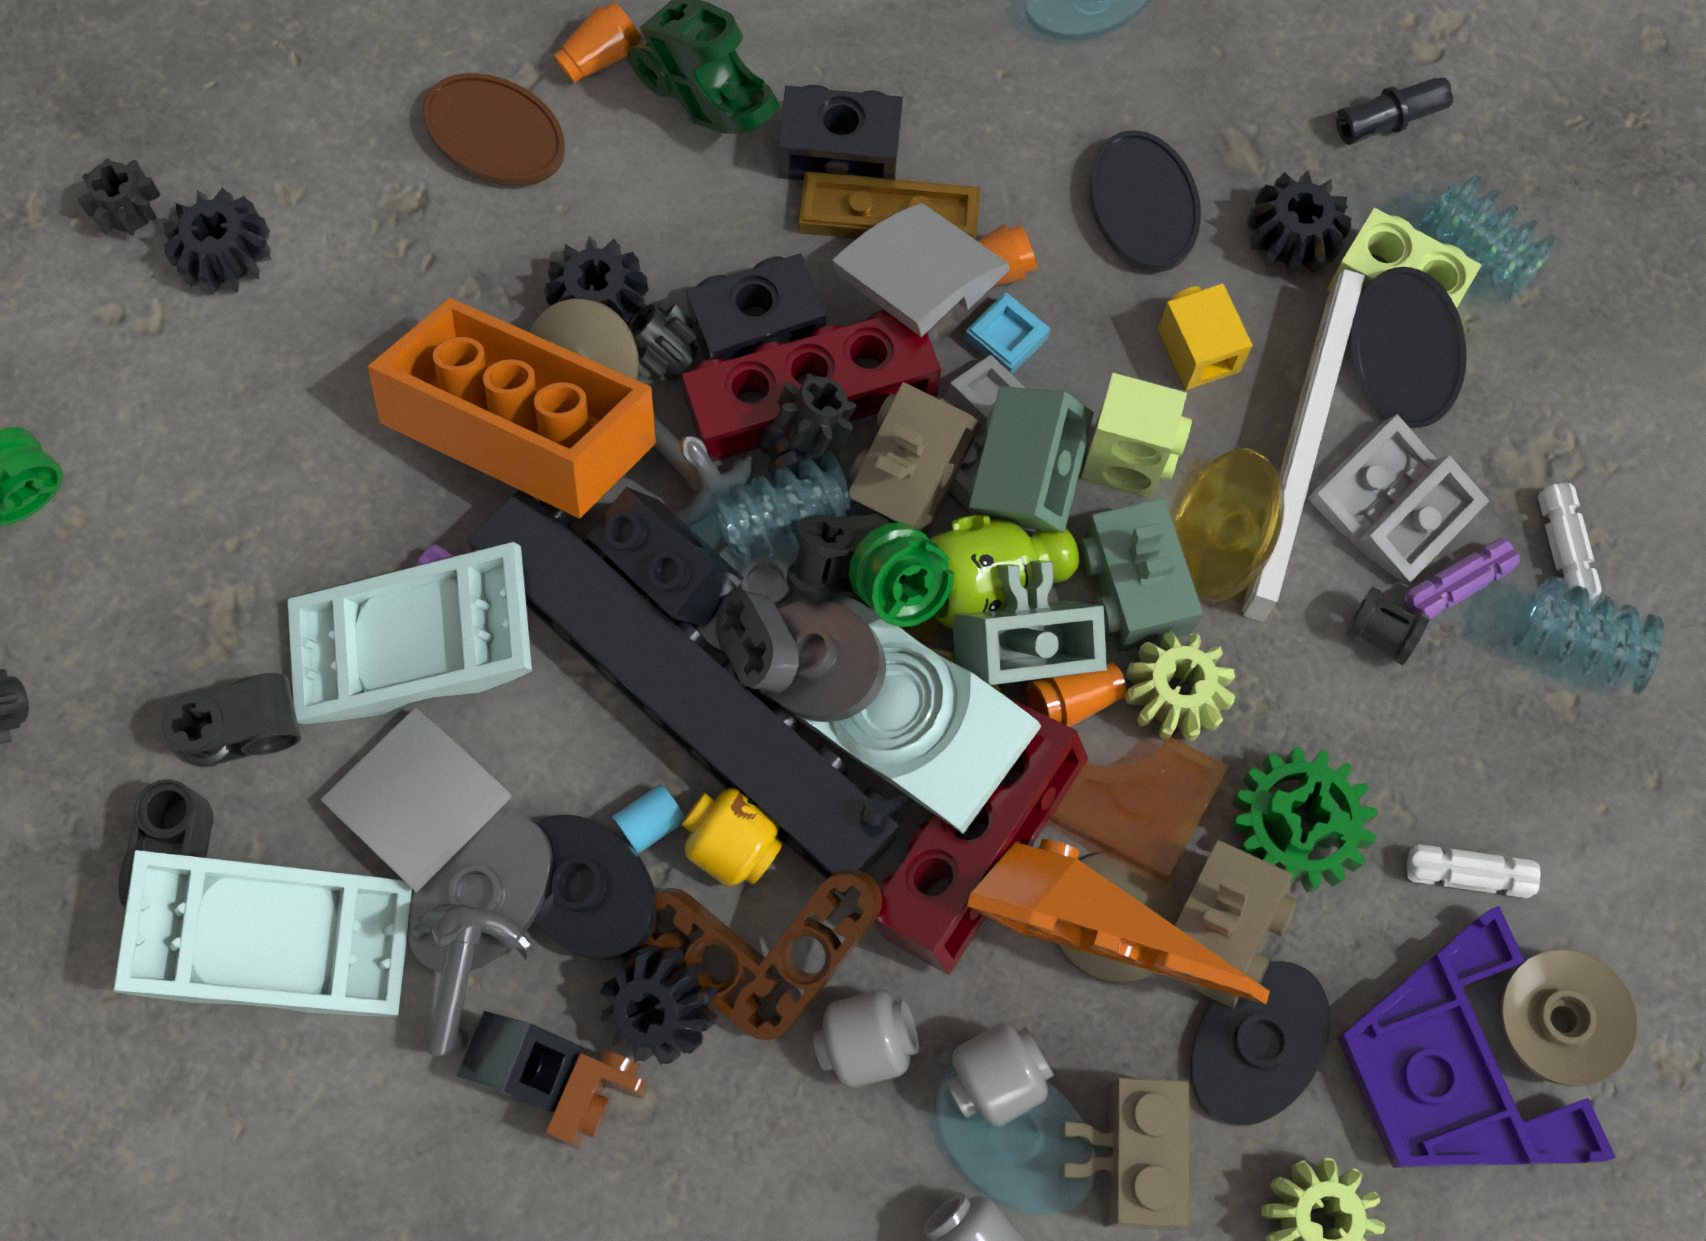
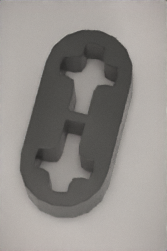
M736 588L730 591L723 598L718 608L716 633L739 680L744 686L775 694L785 691L791 685L796 675L799 664V652L774 602L768 596Z

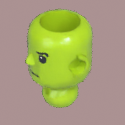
M984 514L955 519L951 522V531L940 533L930 539L950 558L948 565L950 570L954 572L952 590L945 604L934 614V617L945 627L953 630L952 620L955 614L1004 609L1006 607V598L1001 590L1003 586L1002 581L998 577L997 565L1000 564L1020 565L1019 579L1024 589L1032 580L1031 561H1053V583L1068 580L1077 570L1079 564V553L1072 534L1066 528L1064 533L1035 530L1032 536L1029 537L1014 522L1003 518L990 520L989 516Z

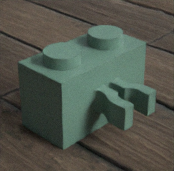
M999 386L994 408L990 411L987 418V437L980 465L975 471L971 482L972 497L969 508L980 514L988 515L990 520L1003 518L1014 522L1021 528L1064 533L1070 508L1073 504L1076 483L1081 471L1082 459L1094 412L1065 391Z
M1165 498L1092 515L1084 539L1079 541L1080 556L1087 575H1096L1102 593V596L1097 599V605L1104 606L1105 632L1107 634H1115L1119 650L1124 651L1140 647L1146 642L1152 644L1160 642L1164 633H1168L1171 630L1176 637L1192 634L1203 612Z
M1031 561L1033 576L1025 589L1022 587L1019 579L1020 565H997L998 577L1002 581L1003 586L1001 590L1006 598V607L1000 610L976 613H956L952 620L955 664L971 671L989 685L1107 670L1104 606L1070 600L1048 602V593L1053 584V561Z

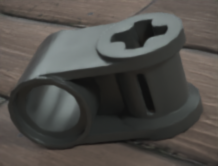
M876 513L864 516L840 517L812 515L801 519L795 532L796 541L799 543L797 559L795 563L790 565L787 571V586L800 597L814 601L859 597L853 591L849 579L851 558L858 544L871 531L885 524L893 523V521L883 514Z
M279 673L253 675L233 684L193 694H185L176 698L166 708L162 717V731L166 740L178 750L179 754L188 763L198 767H213L217 764L252 755L276 753L293 747L301 741L288 677ZM191 708H196L198 711L193 713ZM206 721L208 724L201 729L202 738L192 740L190 737L198 733L197 724Z
M172 779L157 780L147 785L138 795L134 806V817L128 849L122 862L118 883L120 903L125 908L135 850L207 858L211 830L214 824V812L210 803L204 797L182 782ZM185 800L187 812L184 819L179 825L171 829H165L163 817L166 810L171 804Z

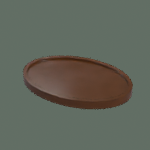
M458 74L439 81L430 89L425 98L423 114L431 139L447 159L475 177L501 185L525 186L548 179L558 171L563 163L565 142L557 118L537 96L516 83L487 74Z

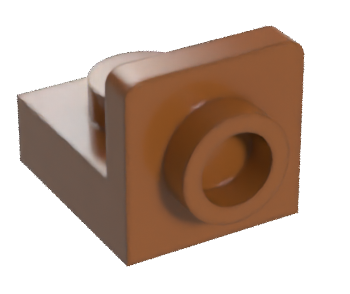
M602 1049L598 1060L580 1053L546 1133L576 1148H579L584 1135L595 1138L605 1119L611 1101L610 1098L602 1095L606 1084L644 1099L649 1086L645 1080L636 1076L640 1065L605 1049Z

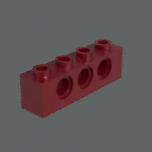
M883 309L871 315L866 321L846 327L828 325L817 329L809 337L787 344L769 342L757 347L749 355L728 361L724 359L704 361L695 366L692 371L683 373L682 381L685 401L697 437L705 445L707 454L712 462L760 448L757 438L758 433L767 424L775 421L781 409L777 401L785 385L791 383L801 388L802 384L796 381L801 375L815 374L838 382L844 389L847 400L856 404V408L849 419V422L878 414L886 398L891 393L897 394L903 382L933 397L937 396L941 368L928 333L926 332L922 337ZM871 357L878 360L881 365L876 368L865 369L859 367L854 362L859 358ZM746 391H758L765 395L761 401L756 403H745L737 399L740 394Z
M1013 699L1010 700L1039 721L1041 728L1007 773L1022 772V776L1011 785H998L963 834L935 814L930 821L923 822L912 835L908 846V855L894 876L886 877L879 885L882 894V909L874 925L884 939L947 975L951 974L987 918L967 907L971 892L1015 842L1033 846L1088 761L1077 730ZM976 825H988L986 831L980 837L974 840H962L964 834L970 828ZM943 878L952 879L950 886L943 893L935 896L927 895L928 889L934 882Z

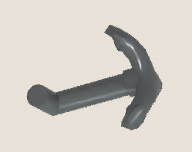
M654 416L656 444L652 448L688 481V486L696 493L689 503L682 508H676L672 511L690 527L704 519L722 498L740 490L744 486L752 472V456L743 455L742 458H739L731 465L729 471L720 473L708 456L706 447L701 439L682 436L680 441Z
M441 904L410 923V932L414 940L421 938L427 933H432L438 946L447 945L427 1042V1050L433 1056L458 1055L467 1049L469 1038L467 1033L459 1028L475 944L479 945L481 933L492 935L501 941L505 947L516 948L525 960L534 953L529 940L521 929L503 914L466 905Z

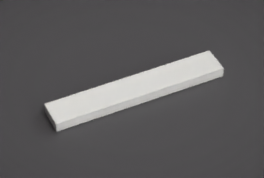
M1344 269L1343 273H1339L1326 299L1241 611L1244 612V617L1265 622L1278 602L1365 277L1363 274Z

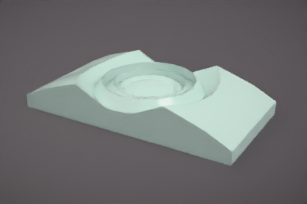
M514 542L288 599L293 704L297 722L301 724L385 715L408 703L428 698L480 693L510 682L532 671L521 546Z
M850 597L829 600V602L844 606L858 615L879 638L886 659L884 683L877 697L867 708L844 720L817 722L801 718L791 712L789 713L795 719L963 834L1041 728L1039 721L971 671L941 657L900 627L886 623L869 607ZM760 691L766 699L776 702L766 691Z
M135 850L113 992L191 1003L239 1004L319 1014L396 1017L399 1012L412 888L404 880Z

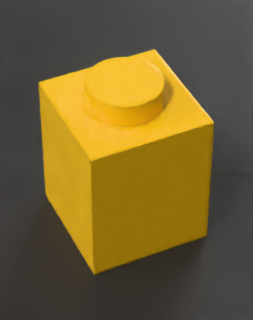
M1223 283L1204 290L1199 286H1194L1175 294L1167 302L1157 329L1185 390L1240 373L1253 346Z

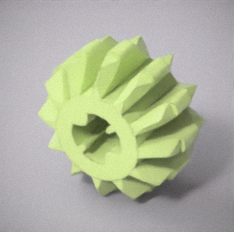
M1172 630L1164 633L1160 641V647L1150 642L1144 643L1138 652L1141 662L1130 663L1126 671V678L1135 684L1128 689L1125 695L1126 703L1145 705L1137 718L1139 726L1149 725L1154 719L1162 722L1159 729V736L1162 740H1168L1176 726H1179L1182 735L1188 742L1198 737L1200 726L1214 731L1223 721L1220 711L1229 710L1234 703V694L1225 688L1235 678L1234 669L1215 667L1223 654L1221 646L1213 647L1206 653L1199 650L1201 639L1198 632L1190 634L1184 646H1181ZM1171 678L1181 679L1179 686L1175 690H1172L1168 684ZM1185 683L1190 685L1191 691L1188 695L1178 694L1180 688Z
M1332 1158L1321 1159L1315 1172L1304 1160L1292 1164L1291 1173L1294 1183L1288 1179L1278 1177L1270 1184L1273 1192L1284 1204L1275 1203L1262 1206V1216L1267 1219L1280 1220L1282 1227L1281 1230L1270 1232L1266 1236V1241H1367L1363 1238L1364 1234H1383L1386 1228L1385 1224L1378 1219L1366 1218L1365 1209L1375 1207L1380 1203V1196L1376 1192L1358 1196L1355 1191L1361 1183L1362 1173L1357 1169H1351L1342 1174L1338 1179V1168L1335 1160ZM1323 1207L1324 1214L1334 1217V1229L1323 1231L1322 1225L1311 1222V1210Z

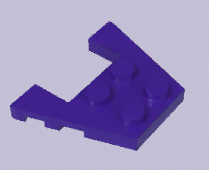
M1500 906L1489 909L1481 914L1337 1037L1393 1168L1600 1163L1616 1158L1589 1098L1578 1100L1526 1121H1523L1463 990V986L1514 968L1525 962Z

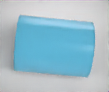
M660 783L613 815L612 819L628 844L639 854L679 827L685 816L668 790Z

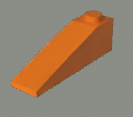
M1041 839L1039 848L1015 842L970 894L967 907L1015 933L1265 1005L1267 1003L1269 990L1079 861L1080 850L1070 845L1050 839Z

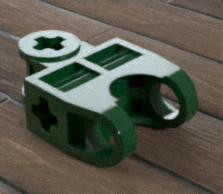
M671 0L639 27L647 42L645 44L636 43L627 51L628 60L640 80L655 94L661 97L669 96L680 100L694 124L725 134H743L766 122L779 108V102L771 87L765 83L764 79L759 78L746 67L735 50L743 39V33L734 16L730 12L709 2L701 0Z

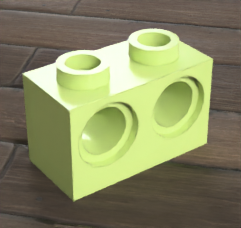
M1374 207L1341 261L1327 291H1331L1339 273H1343L1344 269L1365 275L1359 296L1360 299L1369 283L1382 272L1395 267H1412L1429 274L1438 281L1447 291L1457 308L1482 264L1467 257L1459 248L1450 244H1442L1414 229L1405 219L1388 215ZM1372 255L1380 256L1388 263L1379 262Z
M1112 373L1095 425L1081 479L1152 498L1160 478L1171 481L1178 457L1183 454L1192 424V419L1181 416L1187 393Z

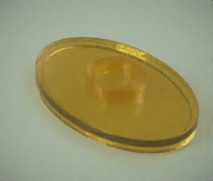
M1246 448L1235 449L1214 459L1194 480L1178 512L1175 530L1197 596L1201 599L1221 601L1243 591L1264 569L1278 542L1285 508L1283 485L1274 466L1264 455L1255 450Z

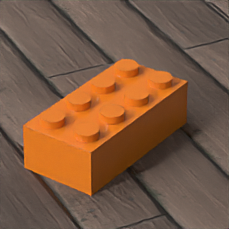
M448 298L367 366L381 424L579 519L656 444L651 386L452 298Z

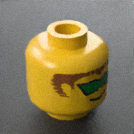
M736 788L724 790L715 800L704 793L681 824V826L691 832L685 842L684 851L686 857L727 887H735L744 880L751 885L755 884L770 866L783 845V842L776 837L779 826Z

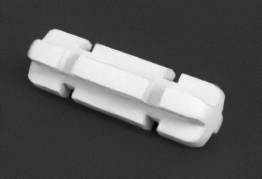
M1571 483L1549 485L1539 493L1538 501L1542 516L1550 519V523L1545 524L1556 571L1564 573V578L1559 579L1563 598L1568 603L1590 601L1601 593L1602 588L1597 570L1589 567V563L1594 562V557L1583 516L1581 513H1575L1574 510L1580 507L1576 489Z
M1422 844L1415 845L1410 849L1407 858V877L1412 882L1434 885L1435 881L1442 880V884L1445 887L1496 894L1497 890L1503 889L1505 895L1529 898L1537 894L1540 886V865L1534 860L1512 857V861L1505 862L1504 857L1499 855L1450 849L1449 853H1443L1441 847Z

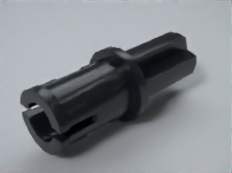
M1442 77L1433 78L1402 90L1390 86L1383 89L1381 95L1374 99L1341 108L1337 111L1339 116H1336L1339 135L1345 144L1350 146L1370 136L1389 130L1395 133L1406 130L1408 122L1449 108L1454 99L1451 92V84L1446 78Z

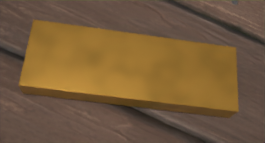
M805 171L799 233L857 239L890 216L923 203L976 240L981 187Z

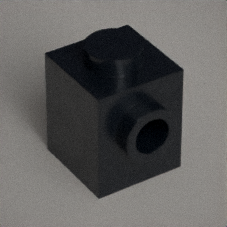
M483 1011L457 1077L507 1098L554 1113L582 1046L532 1023Z

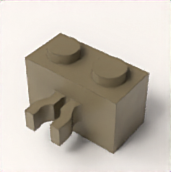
M903 382L898 393H891L880 408L876 420V425L880 429L870 449L861 451L851 467L848 481L852 486L847 497L897 522L916 526L927 535L982 423L972 415Z
M1217 840L1175 926L1260 984L1270 959L1260 955L1271 932L1280 937L1283 936L1298 903V900L1289 896L1293 874ZM1171 978L1234 1009L1239 997Z
M1118 1078L1107 1086V1133L1099 1132L1092 1126L1084 1123L1065 1122L1062 1124V1138H1079L1084 1140L1091 1148H1106L1107 1157L1092 1156L1085 1164L1081 1165L1063 1163L1061 1164V1179H1083L1100 1171L1107 1173L1106 1227L1157 1230L1189 1228V1081Z

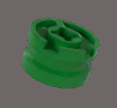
M9 427L0 430V525H10L23 521L43 508L59 490L63 479L60 465L52 456L42 451L41 443L31 432L21 427Z
M898 522L888 523L871 531L858 544L850 561L849 579L853 591L886 623L898 627L918 625L931 618L945 604L952 590L954 572L950 570L948 565L950 558L938 545L930 541L916 526Z

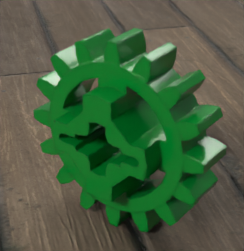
M1294 747L1287 755L1286 764L1283 763L1277 754L1272 753L1262 763L1264 773L1252 768L1244 777L1243 782L1249 790H1239L1233 797L1231 804L1245 811V814L1234 818L1230 823V830L1247 834L1248 840L1239 850L1250 855L1256 853L1261 860L1293 874L1291 884L1296 877L1301 878L1305 892L1313 893L1320 887L1322 876L1326 882L1334 887L1346 879L1343 867L1356 871L1364 864L1366 860L1357 849H1368L1375 843L1377 836L1371 831L1364 829L1363 825L1377 817L1378 812L1376 808L1361 806L1359 799L1370 789L1367 783L1351 787L1346 781L1352 769L1349 763L1343 764L1334 771L1327 767L1329 762L1327 751L1321 750L1312 762H1306L1302 748ZM1300 780L1297 788L1290 793L1277 790L1275 793L1268 792L1272 787L1282 782ZM1333 798L1335 799V801L1337 802V804L1339 805V807H1340L1341 810L1338 809V807H1337L1336 803L1334 802ZM1306 801L1304 811L1307 812L1305 817L1306 823L1313 827L1301 837L1303 830L1300 828L1301 817L1295 814V812ZM1265 828L1269 829L1278 847L1271 841ZM1316 846L1329 849L1331 846L1338 847L1334 854L1326 858L1307 860L1308 855Z

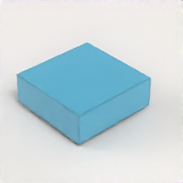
M1005 292L966 330L964 340L985 358L992 355L1003 367L1013 374L1049 338L1051 328Z

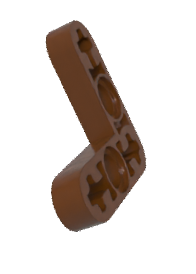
M859 870L839 872L829 877L819 886L764 958L690 894L676 888H666L655 892L657 910L673 906L677 911L673 918V923L684 934L688 936L698 931L699 928L704 931V935L693 942L686 954H684V966L686 968L696 962L702 963V954L705 948L711 944L720 945L731 954L733 972L728 980H714L705 971L697 979L701 986L718 988L716 997L710 1001L711 1004L745 1033L761 1040L777 1038L797 1023L875 922L882 909V894L879 885L870 875ZM852 887L857 888L861 895L856 904L863 911L862 916L856 912L851 913L843 918L833 931L822 924V922L831 918L840 906L841 900L835 894V890L845 892ZM657 913L653 931L644 946L658 945L664 954V952L672 947L681 948L690 940L675 929L662 934L657 928L661 921V917ZM815 914L817 915L821 923L813 920V916ZM836 934L845 938L843 943L840 942ZM798 937H812L823 946L825 963L819 972H805L794 963L792 946ZM776 967L780 974L775 973L773 968ZM785 979L794 987L786 991L776 1005L775 1009L782 1018L774 1015L767 1021L761 1019L757 1013L761 1009L762 1003L755 995L760 997L766 996L775 990L782 980ZM798 988H801V989L804 990V994H803V995H801V993H800V991H799Z

